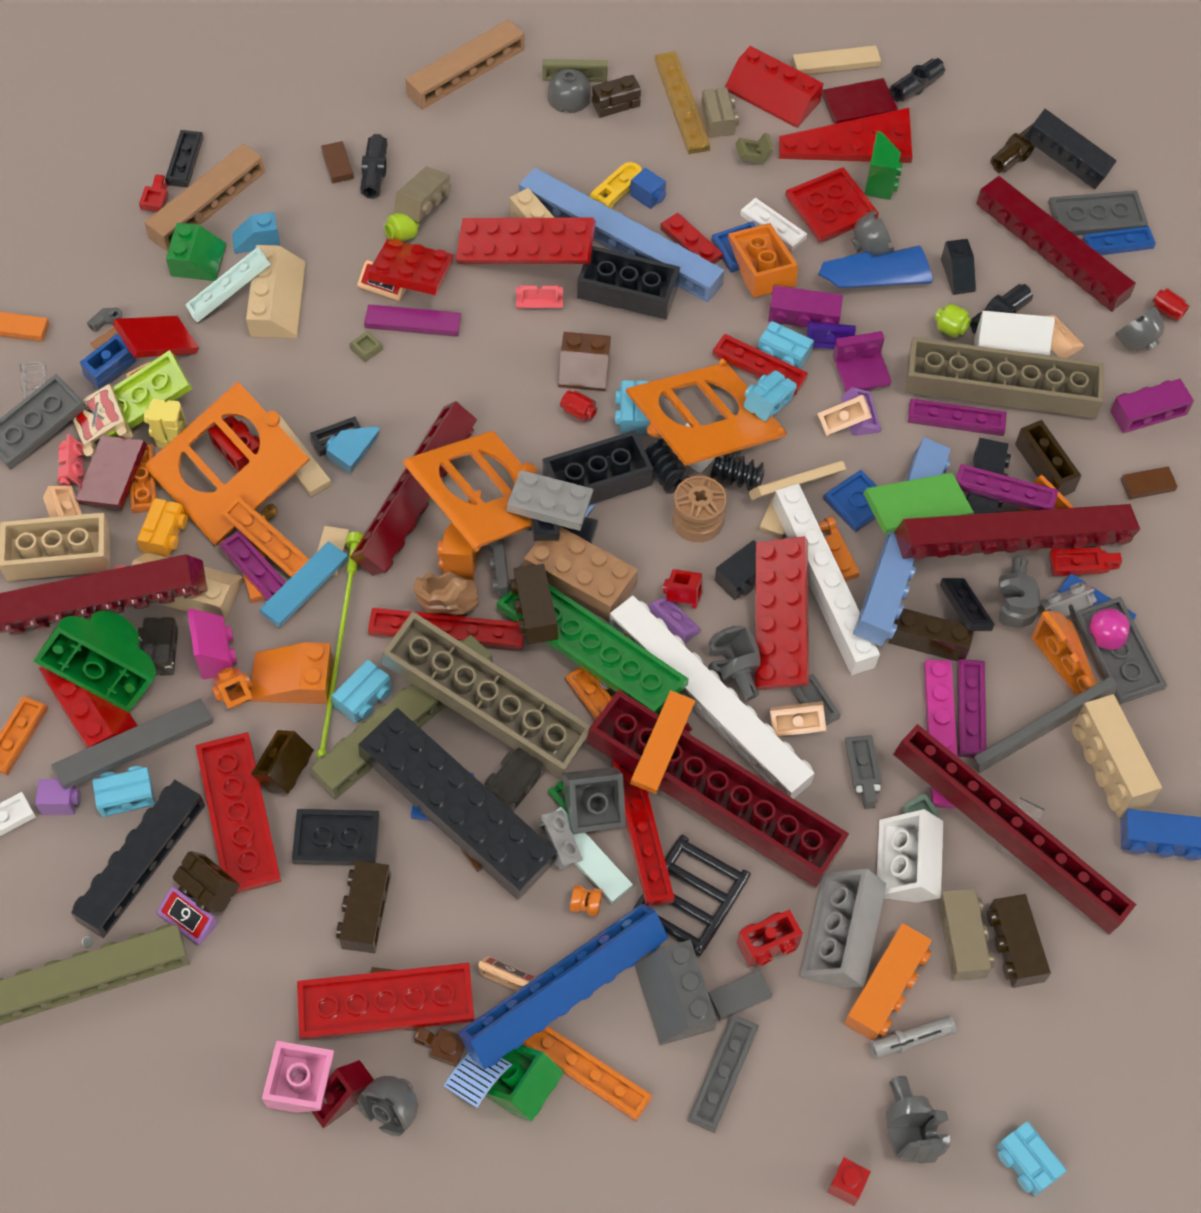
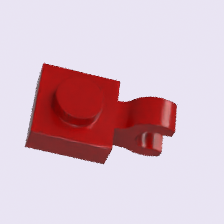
M156 174L152 187L145 186L139 202L141 210L158 212L166 205L169 194L167 191L168 184L164 182L165 175Z

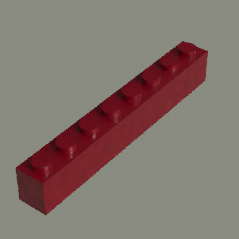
M997 176L980 189L976 204L983 211H986L998 223L1006 227L1016 237L1030 246L1032 250L1036 251L1050 264L1064 273L1067 278L1074 281L1085 292L1099 301L1101 305L1113 312L1131 297L1136 282L1002 177Z
M457 401L444 406L413 456L468 439L474 432L473 426L477 419ZM439 466L440 478L448 473L442 466ZM404 469L350 556L352 560L372 576L382 572L385 573L391 568L394 562L392 560L394 555L404 547L405 537L416 527V519L429 506L427 501L430 495L408 469Z

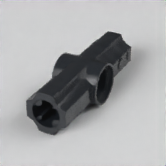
M932 58L923 65H915L908 75L891 85L889 91L891 92L892 99L896 102H903L912 95L921 94L927 85L944 74L946 69L944 68L943 61L939 58Z
M373 134V136L368 137L366 155L362 156L360 191L362 195L369 199H375L376 196L380 195L382 178L386 176L388 142L387 138H384L381 134Z
M1018 284L1003 296L999 294L992 298L983 311L1016 314L1017 311L1032 301L1033 294L1026 284ZM982 311L971 319L970 326L974 334H976Z

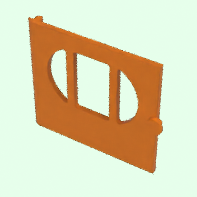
M723 358L716 365L626 388L625 391L651 423L648 425L647 433L652 437H659L661 435L685 466L780 439L787 435L785 429L773 416L764 422L756 416L755 412L751 413L744 408L743 404L747 398L744 395L748 387ZM707 383L723 388L734 397L739 408L737 415L732 414ZM697 385L725 419L707 425H700L673 390ZM662 394L667 397L690 427L674 422L663 413L659 405V397Z
M236 382L145 465V468L176 503L183 505L185 513L216 546L218 543L223 542L224 538L236 528L221 513L237 495L256 510L306 465L310 459L278 425L281 420L279 414L276 411L266 412L239 382ZM231 415L241 416L250 420L255 425L260 438L258 454L255 455L224 422L223 417ZM213 424H217L250 460L226 484L222 483L191 448V444ZM183 453H186L217 487V491L200 492L186 484L180 469Z
M494 431L409 457L402 462L405 468L410 471L469 542L475 552H478L484 545L532 527L529 517L506 512L512 490L481 454L487 455L503 465L511 475L514 485L520 470L535 474L537 469L529 462L522 465ZM471 455L504 496L487 503L483 502L450 461ZM439 466L445 469L473 504L459 499L446 488L440 478Z

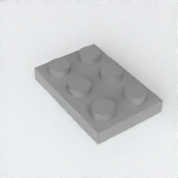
M520 470L509 498L506 512L580 531L592 498L593 489Z

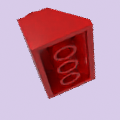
M749 46L738 58L725 87H727L729 93L798 128L821 102L824 83Z
M42 666L39 667L45 682L87 748L138 726L130 712L128 713Z

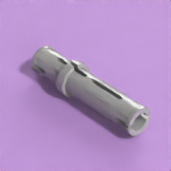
M947 1015L944 1018L904 1031L898 1029L893 1031L892 1035L871 1040L869 1042L870 1049L876 1059L895 1052L904 1053L907 1052V1048L956 1033V1025L953 1018Z

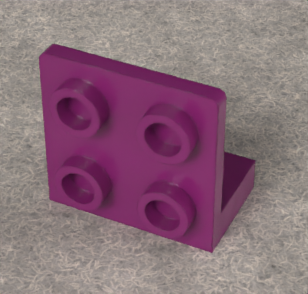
M882 331L836 339L833 359L845 393L851 387L870 390L891 385L892 381L881 354L885 339Z

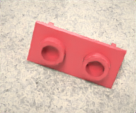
M521 284V287H516V308H563V287L556 285L537 288V286H523Z
M67 434V441H62L58 446V463L62 466L58 467L57 481L60 483V486H70L71 483L75 482L81 487L84 475L83 445L70 434Z

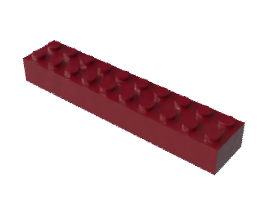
M618 690L589 728L586 743L634 773L659 715ZM683 730L658 789L817 888L843 848L849 833Z

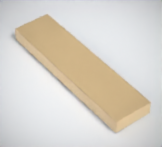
M876 45L793 54L792 58L794 68L805 74L878 67L881 65V58Z
M280 416L281 420L278 425L310 459L294 476L310 497L331 486V480Z
M844 461L835 462L758 486L751 490L749 495L751 501L775 494V491L796 484L801 486L834 476L846 470Z

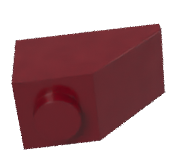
M360 1060L336 1068L328 1078L321 1110L311 1112L323 1128L329 1126L358 1104V1097L361 1095L362 1090L374 1078Z

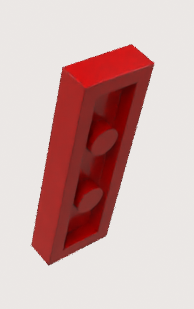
M678 212L661 223L660 229L671 240L681 245V247L698 254L701 258L713 264L722 260L723 253Z

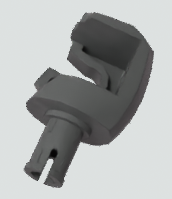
M1014 556L1012 558L1011 573L1001 575L999 578V591L1006 598L999 612V622L1015 628H1022L1032 624L1036 619L1040 605V590L1034 577L1026 575L1028 558L1024 556L1020 565V556Z
M732 626L714 634L708 643L710 647L708 654L723 655L727 660L713 661L708 665V669L722 676L724 682L736 680L744 701L759 696L751 674L760 667L761 660L758 645L751 631L743 626Z
M906 1076L892 1078L889 1084L896 1102L888 1107L886 1122L889 1141L895 1157L907 1162H936L938 1157L945 1154L950 1146L949 1134L937 1135L938 1125L948 1121L947 1112L934 1110L928 1099L924 1096H913Z

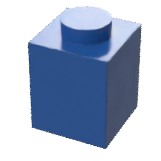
M645 167L631 180L630 196L651 209L657 203L659 204L664 200L666 196V181Z

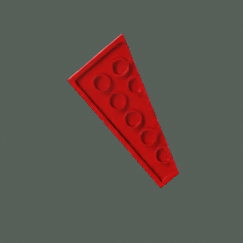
M909 108L779 136V159L871 162L876 134L879 131L901 152L899 162L911 163L913 154Z

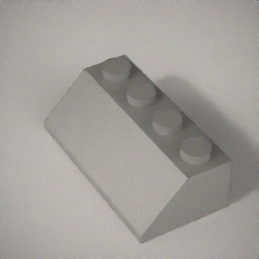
M868 869L830 872L824 875L801 968V977L839 988L865 987L886 882Z

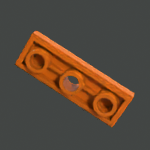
M153 444L147 445L130 488L132 513L149 512L153 500L157 498L156 479L145 468V465L155 456Z

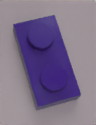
M808 321L806 337L814 340L813 347L834 349L837 338L855 336L856 326Z

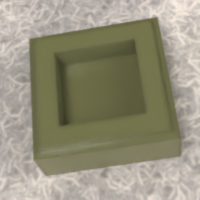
M368 331L349 343L350 349L364 362H367L383 350V344Z

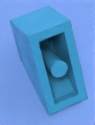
M275 212L253 214L232 233L235 254L251 252L256 249V245L280 246Z
M377 426L340 431L337 436H331L326 443V457L348 473H351L378 439L380 429Z

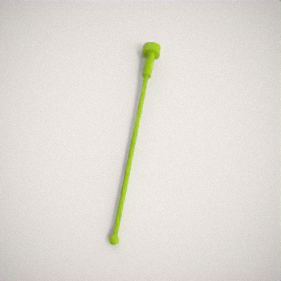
M350 532L346 538L345 545L350 549L346 569L348 579L321 745L316 753L318 758L322 755H327L325 748L333 704L331 695L335 692L353 574H356L358 565L350 556L364 535L360 532Z

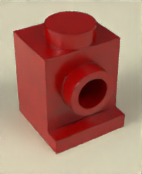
M673 569L669 579H665L663 585V593L667 594V601L692 604V608L697 609L703 594L702 573Z

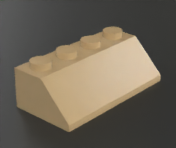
M256 245V248L259 247L264 252L271 265L251 280L246 316L250 337L297 338L306 261L281 246Z
M147 552L134 559L131 565L169 557ZM204 567L208 591L200 592V596L197 598L184 599V596L175 598V602L160 604L186 612L189 609H196L223 616L226 622L244 577Z

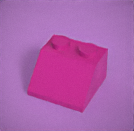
M189 609L188 617L194 657L202 679L218 676L217 673L224 668H233V664L237 663L235 648H230L229 641H234L231 625L226 626L223 616Z

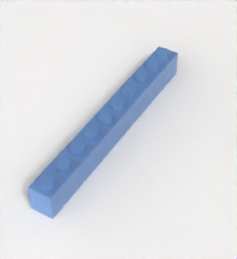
M534 168L519 184V192L529 188L554 218L593 217L596 221L593 240L610 250L679 266L680 277L678 287L707 303L723 285L724 269L720 268L717 264L701 258L698 254L688 251L678 243L664 238L661 234L655 233L642 224L625 217L622 213L612 210L603 203L588 197L585 193L573 189L564 182H560L546 172Z
M923 437L914 453L905 481L946 473L951 459H948L951 448ZM895 533L886 535L853 631V635L881 647L887 638L892 639L897 629V624H894V620H898L904 605L900 604L901 599L904 600L910 589V586L906 584L907 581H911L916 567L912 566L913 562L918 561L913 558H902Z

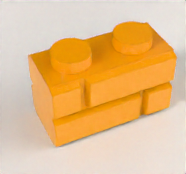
M157 498L153 500L136 540L142 553L151 552L169 557L171 551L177 549L179 544L178 534L181 529H185L188 521L183 505Z

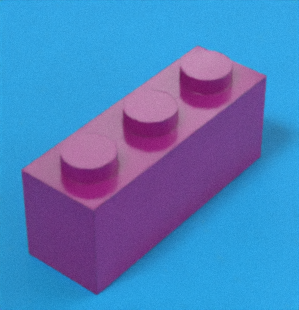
M773 285L768 322L773 321L778 324L808 327V321L839 324L843 295Z
M1180 378L1173 381L1167 380L1160 385L1150 388L1144 387L1130 394L1123 393L1116 397L1110 412L1122 433L1125 434L1187 415L1194 400Z

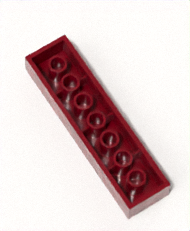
M184 554L0 593V633L9 632V635H18L25 633V629L34 627V630L50 628L51 623L60 622L68 616L84 617L89 620L98 611H112L120 614L125 612L124 608L134 606V609H144L150 607V603L159 601V604H168L175 602V598L184 596V599L197 598L200 596V592L208 591L203 560Z

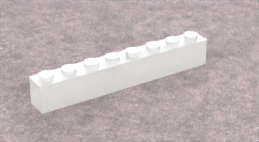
M796 484L776 490L773 507L787 538L805 536L808 540V584L850 674L854 675L875 668L880 653L874 643L853 635L860 611L800 485Z

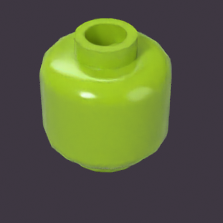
M394 213L387 217L384 230L389 239H398L405 242L416 237L420 223L412 220L407 215Z
M952 303L947 304L944 309L940 307L934 318L937 321V330L952 338H957L960 335L964 336L971 323L969 312Z

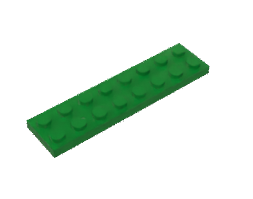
M549 584L558 626V640L545 643L616 692L620 690L657 714L662 711L670 690L679 694L688 685L689 678ZM510 590L496 602L497 609L515 622H518L519 619H522L521 614L516 615L514 599H518L517 594L512 595Z

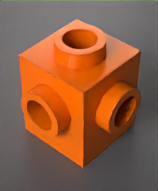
M237 667L224 668L217 673L218 676L213 677L216 686L212 687V691L217 701L222 700L228 709L240 706L248 699L253 698L249 691L252 684L247 673L242 674Z

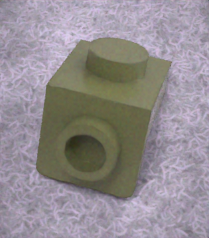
M764 133L759 141L739 138L735 143L740 159L746 162L764 164L774 150L771 138L767 133Z

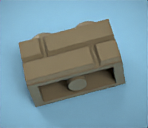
M727 87L716 88V90H703L701 106L709 136L712 138L720 137L721 135H734L736 126L739 125V114L733 110L735 109L734 96L729 95Z

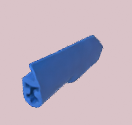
M920 245L875 256L864 252L825 261L818 273L819 276L830 281L838 288L931 284L933 281L927 258Z

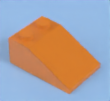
M771 223L728 234V239L744 283L754 298L772 293L773 285L790 288L797 287L798 264Z
M476 490V494L482 500V491ZM451 522L444 532L443 541L438 542L439 569H443V574L447 571H452L456 575L466 580H473L474 582L478 552L473 550L469 542Z
M302 642L256 652L251 679L252 687H250V693L253 698L249 699V701L327 704L333 667L331 644Z

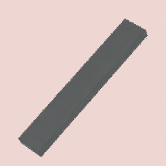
M1109 676L974 757L975 768L979 773L983 772L1076 717L1084 703L1114 694L1117 687L1116 681L1112 676Z
M200 698L51 764L52 770L65 790L213 723V717Z

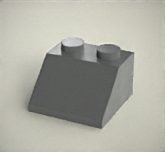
M616 767L562 773L564 801L573 834L626 827L623 774Z

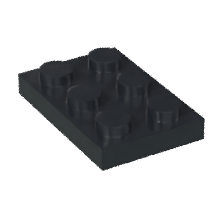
M297 809L292 853L293 864L355 865L356 860L376 863L380 821L379 811Z

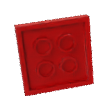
M844 167L790 188L785 193L787 200L820 243L854 229L858 219L873 210L877 212L873 216L875 219H878L879 212Z
M387 239L368 271L367 280L436 296L453 263L454 254L440 249L425 248L420 244L404 243L398 239Z

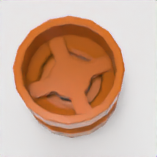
M575 884L570 911L575 913L584 911L589 916L597 917L603 890L597 888L588 890L582 885Z

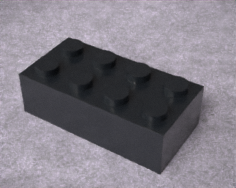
M592 246L590 264H583L577 280V298L667 320L679 286L680 267Z
M635 430L542 459L543 476L592 488L593 494L589 505L651 486L653 481V467Z

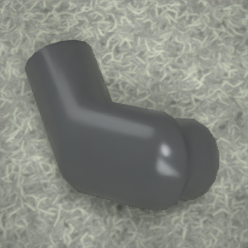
M103 308L87 322V325L95 332L103 324H113L115 319L122 318V311L119 308Z

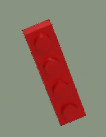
M725 333L713 349V356L719 359L723 358L727 363L759 378L764 374L768 376L773 371H778L785 376V379L788 378L796 383L795 395H797L808 377L807 372Z

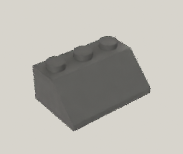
M691 940L663 947L635 964L660 1046L715 1030L717 1018Z

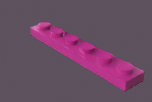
M925 659L924 681L927 732L957 756L951 660ZM931 787V801L935 807L956 808Z

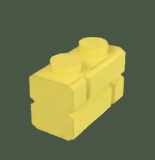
M153 399L149 408L145 410L144 421L149 423V436L154 438L158 448H164L187 427L179 401L168 400L165 402L164 400Z

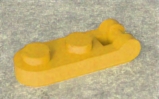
M634 162L623 164L594 189L589 197L612 209L614 204L630 191L631 180L642 171L641 166Z

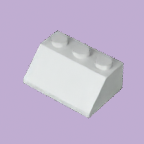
M982 311L974 337V346L1049 356L1055 317Z
M925 809L879 820L877 877L887 883L884 899L918 903L941 898L943 820Z

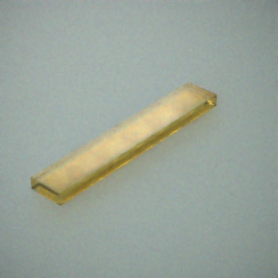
M676 51L655 54V62L688 154L710 151V143Z

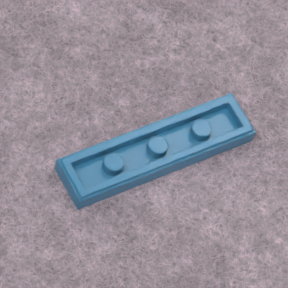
M328 541L260 608V614L280 628L348 560V555Z

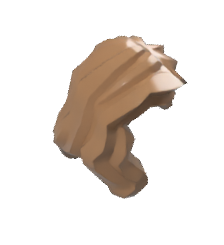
M447 571L438 577L433 573H426L423 579L417 577L415 580L413 591L416 600L429 613L455 616L467 614L479 606L475 582L473 580H466L452 571Z

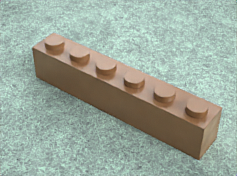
M507 19L405 79L407 95L423 110L525 50L524 33Z
M244 144L233 150L206 174L200 176L196 182L187 189H184L181 194L144 222L148 238L168 252L176 223L195 225L204 223L265 173L262 156Z

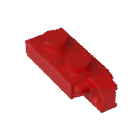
M1101 547L1052 549L1049 552L1052 576H1068L1071 573L1073 575L1108 573L1110 570L1119 569L1122 563L1121 553H1106V550H1101Z

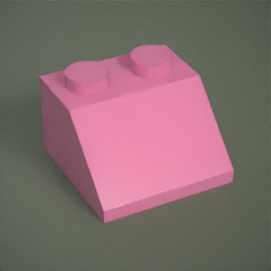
M276 1041L262 1096L266 1108L293 1113L321 1110L335 1053L334 1050Z

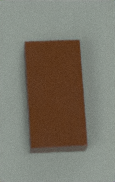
M343 141L322 145L321 150L332 183L354 179Z
M1169 466L1125 474L1121 478L1129 500L1173 492L1178 487Z

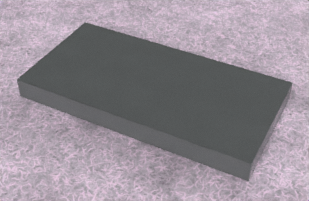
M1137 190L1050 197L1048 201L1052 217L1076 236L1148 226Z
M57 374L0 419V459L10 469L14 468L87 408L86 404Z
M1121 597L1074 612L1073 618L1104 679L1112 676L1117 683L1114 696L1119 705L1164 690L1167 687ZM1114 608L1127 617L1130 630L1127 642L1119 649L1108 650L1098 647L1094 636L1090 634V620L1092 615L1099 610Z

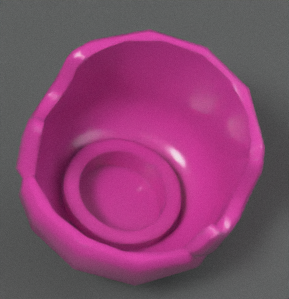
M1114 608L1099 610L1092 615L1089 632L1094 636L1098 647L1108 650L1119 649L1127 642L1130 624L1123 613Z

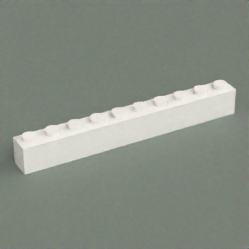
M632 596L610 613V626L622 634H626L629 639L689 678L688 685L679 694L695 700L693 709L767 783L793 799L812 784L814 772L811 765L807 761L801 760L794 753L789 743L782 742L776 736L774 729L769 724H764L757 717L752 707L743 704L739 700L737 693L732 688H727L721 682L718 674L713 670H709L703 664L699 655L694 652L691 653L685 647L683 640L677 635L674 636L668 630L662 619L652 615L650 609L643 601L639 602Z

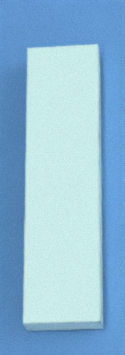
M259 247L254 249L186 304L195 321L199 322L271 265Z
M560 807L556 811H563L571 830L568 813L562 807ZM585 832L573 834L583 861L574 864L597 889L603 890L602 895L610 904H614L633 888V884Z

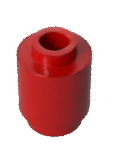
M1168 288L1164 291L1159 290L1152 300L1155 303L1153 307H1156L1159 312L1171 320L1176 319L1179 321L1190 307L1185 299Z
M571 390L566 391L561 399L560 407L564 409V412L582 422L592 420L597 413L596 401L576 390L573 392Z

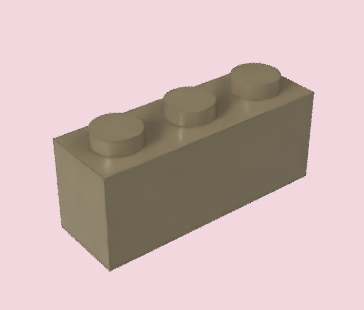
M427 166L424 167L396 192L394 213L407 215L412 220L419 222L435 206H438L445 197L449 196L451 192V184H449L450 174Z
M976 889L942 891L938 905L952 981L986 978L991 968L994 967L992 952L987 949L988 928L986 924H982L983 903L981 898H977Z

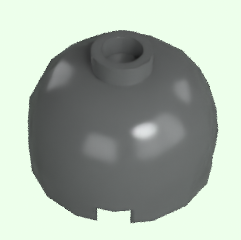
M564 69L558 71L551 78L548 85V101L557 111L562 112V109L569 110V113H576L582 111L589 104L591 87L583 73L574 69Z
M875 210L858 219L853 230L855 238L851 239L857 252L861 250L863 253L868 252L872 256L894 251L893 247H888V243L892 241L881 218L876 220L873 216L877 214Z
M1153 307L1120 329L1115 335L1130 350L1138 351L1146 348L1149 351L1160 343L1158 338L1164 332V320L1157 308Z
M395 1076L378 1077L369 1083L358 1097L359 1107L365 1117L370 1122L374 1118L384 1125L379 1127V1129L392 1136H401L411 1126L416 1117L418 1108L417 1098L413 1091V1086L404 1078H397Z

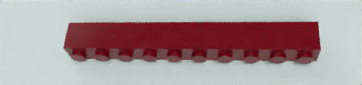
M1131 504L908 518L902 520L894 533L902 558L919 560L934 556L944 558L949 555L968 556L976 553L988 555L994 552L1006 551L1007 553H1013L1018 550L1037 551L1045 548L1057 550L1072 546L1081 548L1086 545L1104 546L1114 543L1124 545L1133 540L1140 527Z
M916 724L900 742L893 753L896 758L1109 935L1123 923L1137 905L920 725Z

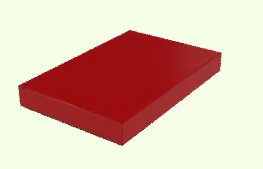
M178 315L118 318L113 323L114 328L134 358L161 356L169 350L174 355L197 354L199 346Z

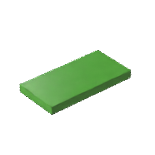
M953 473L866 488L863 493L884 534L894 533L903 519L969 515L974 513Z

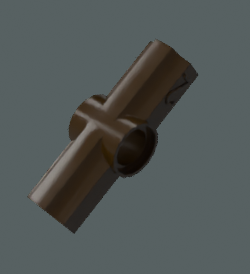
M1032 124L1020 134L1014 133L1006 142L1005 147L992 156L990 163L996 172L1005 173L1019 160L1024 162L1029 158L1035 146L1023 137Z

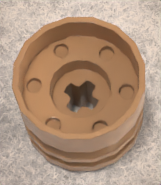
M693 476L682 481L674 493L672 525L676 533L683 539L691 542H706L715 538L720 533L724 524L727 500L723 486L715 479L707 476Z

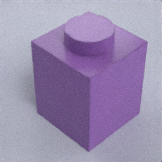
M58 779L38 780L35 805L41 815H75L76 805L80 804L81 799L80 789H77L74 785L64 790Z

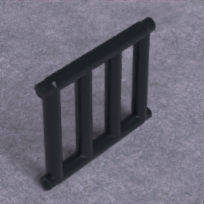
M681 834L665 858L668 873L721 904L712 916L674 894V901L669 904L707 925L700 938L693 936L658 915L666 933L681 942L691 940L695 954L701 956L740 895L751 873L744 869L740 872L689 843V838ZM682 851L734 880L728 893L721 891L676 865L675 862ZM643 893L633 909L641 904L645 905Z

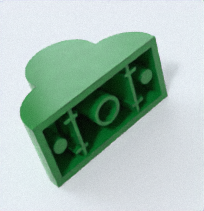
M98 611L89 620L78 616L63 618L33 660L38 665L128 713L152 683L156 675V668L151 658L137 647L139 635L135 627L125 617L112 611Z

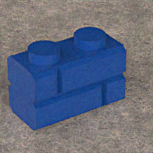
M115 334L108 342L102 344L80 361L83 375L97 389H101L134 364L136 358H134L120 335Z

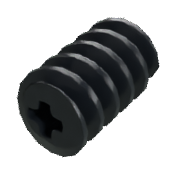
M661 438L651 443L645 452L653 467V475L658 479L659 484L663 486L664 491L672 494L675 493L677 486L685 479L690 478V476H686L688 474L687 468L682 467L683 462L677 460L678 456L672 452L673 450Z
M735 453L729 459L726 458V454L718 456L714 461L710 478L713 479L718 474V481L723 482L727 477L729 485H732L737 479V487L741 488L746 482V489L750 491L754 486L758 487L762 484L765 473L764 462H761L756 468L754 459L746 465L745 457L742 456L737 462Z

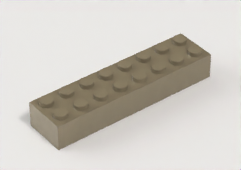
M912 337L908 352L904 392L1096 419L1103 403L1104 363Z
M413 611L382 654L381 664L558 778L562 777V773L566 771L587 739L588 731L591 727L589 724Z

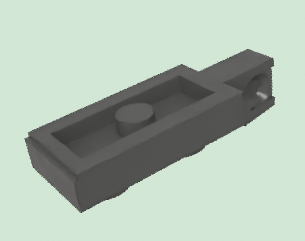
M503 538L487 544V549L494 553V555L489 556L491 570H496V577H492L494 593L499 592L500 598L510 591Z
M872 735L846 737L844 742L853 789H855L856 795H862L864 809L875 808V803H877L876 793H880L882 782Z

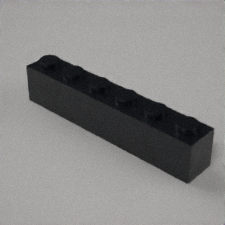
M175 779L170 786H166L161 791L159 800L153 808L150 807L146 810L142 822L136 829L129 832L121 849L111 855L108 865L103 872L98 873L93 878L89 890L84 896H80L75 901L71 914L79 924L103 939L204 809L205 803L202 796Z

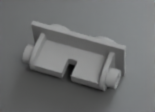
M1076 583L1069 587L1070 590L1047 595L1044 600L1040 601V605L1047 611L1062 612L1066 617L1071 615L1068 608L1069 605H1072L1076 612L1093 606L1092 603L1097 602L1093 593L1094 589L1088 583Z
M559 810L541 815L539 827L542 829L548 843L552 842L553 848L558 851L555 866H559L560 870L570 867V864L583 861L563 811Z

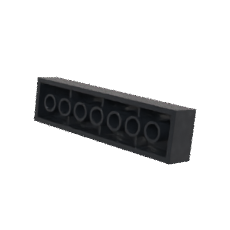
M398 708L358 744L359 756L517 900L556 861L558 851Z

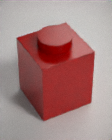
M843 1157L827 1192L855 1206L871 1171Z

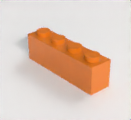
M902 923L848 1014L844 1024L870 1040H876L879 1034L885 1036L892 1024L888 1017L892 1011L899 1012L906 999L902 996L903 991L906 987L912 989L919 977L915 970L919 964L925 966L932 954V951L928 949L932 940Z

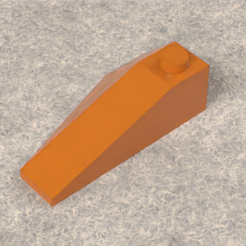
M1043 612L1031 639L1077 696L1096 685L1078 633L1075 630L1074 624L1069 619H1066L1062 612Z

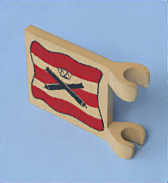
M110 384L83 399L82 401L86 404L87 408L73 419L83 444V452L87 457L90 456L91 460L97 448L94 442L100 439L101 435L105 436L116 429L120 437L123 436V438L131 439L134 436Z

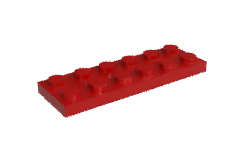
M593 217L462 218L456 261L458 264H590L596 221Z
M805 536L756 542V643L761 660L760 667L755 671V686L758 690L809 686L808 540Z
M249 732L195 745L220 868L239 883L240 886L236 893L282 882L261 785L251 775L256 762Z
M469 962L297 981L299 1038L301 1041L475 1021Z

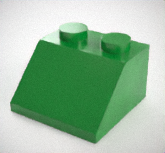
M879 131L876 134L864 194L866 196L891 200L892 191L897 192L900 178H896V176H901L903 163L899 162L901 152Z
M176 223L166 256L170 275L172 277L208 281L217 280L226 249V242L200 225Z
M520 1046L501 1057L512 1065L498 1078L485 1096L513 1115L532 1122L541 1111L542 1105L550 1093L556 1088L564 1071L544 1052Z

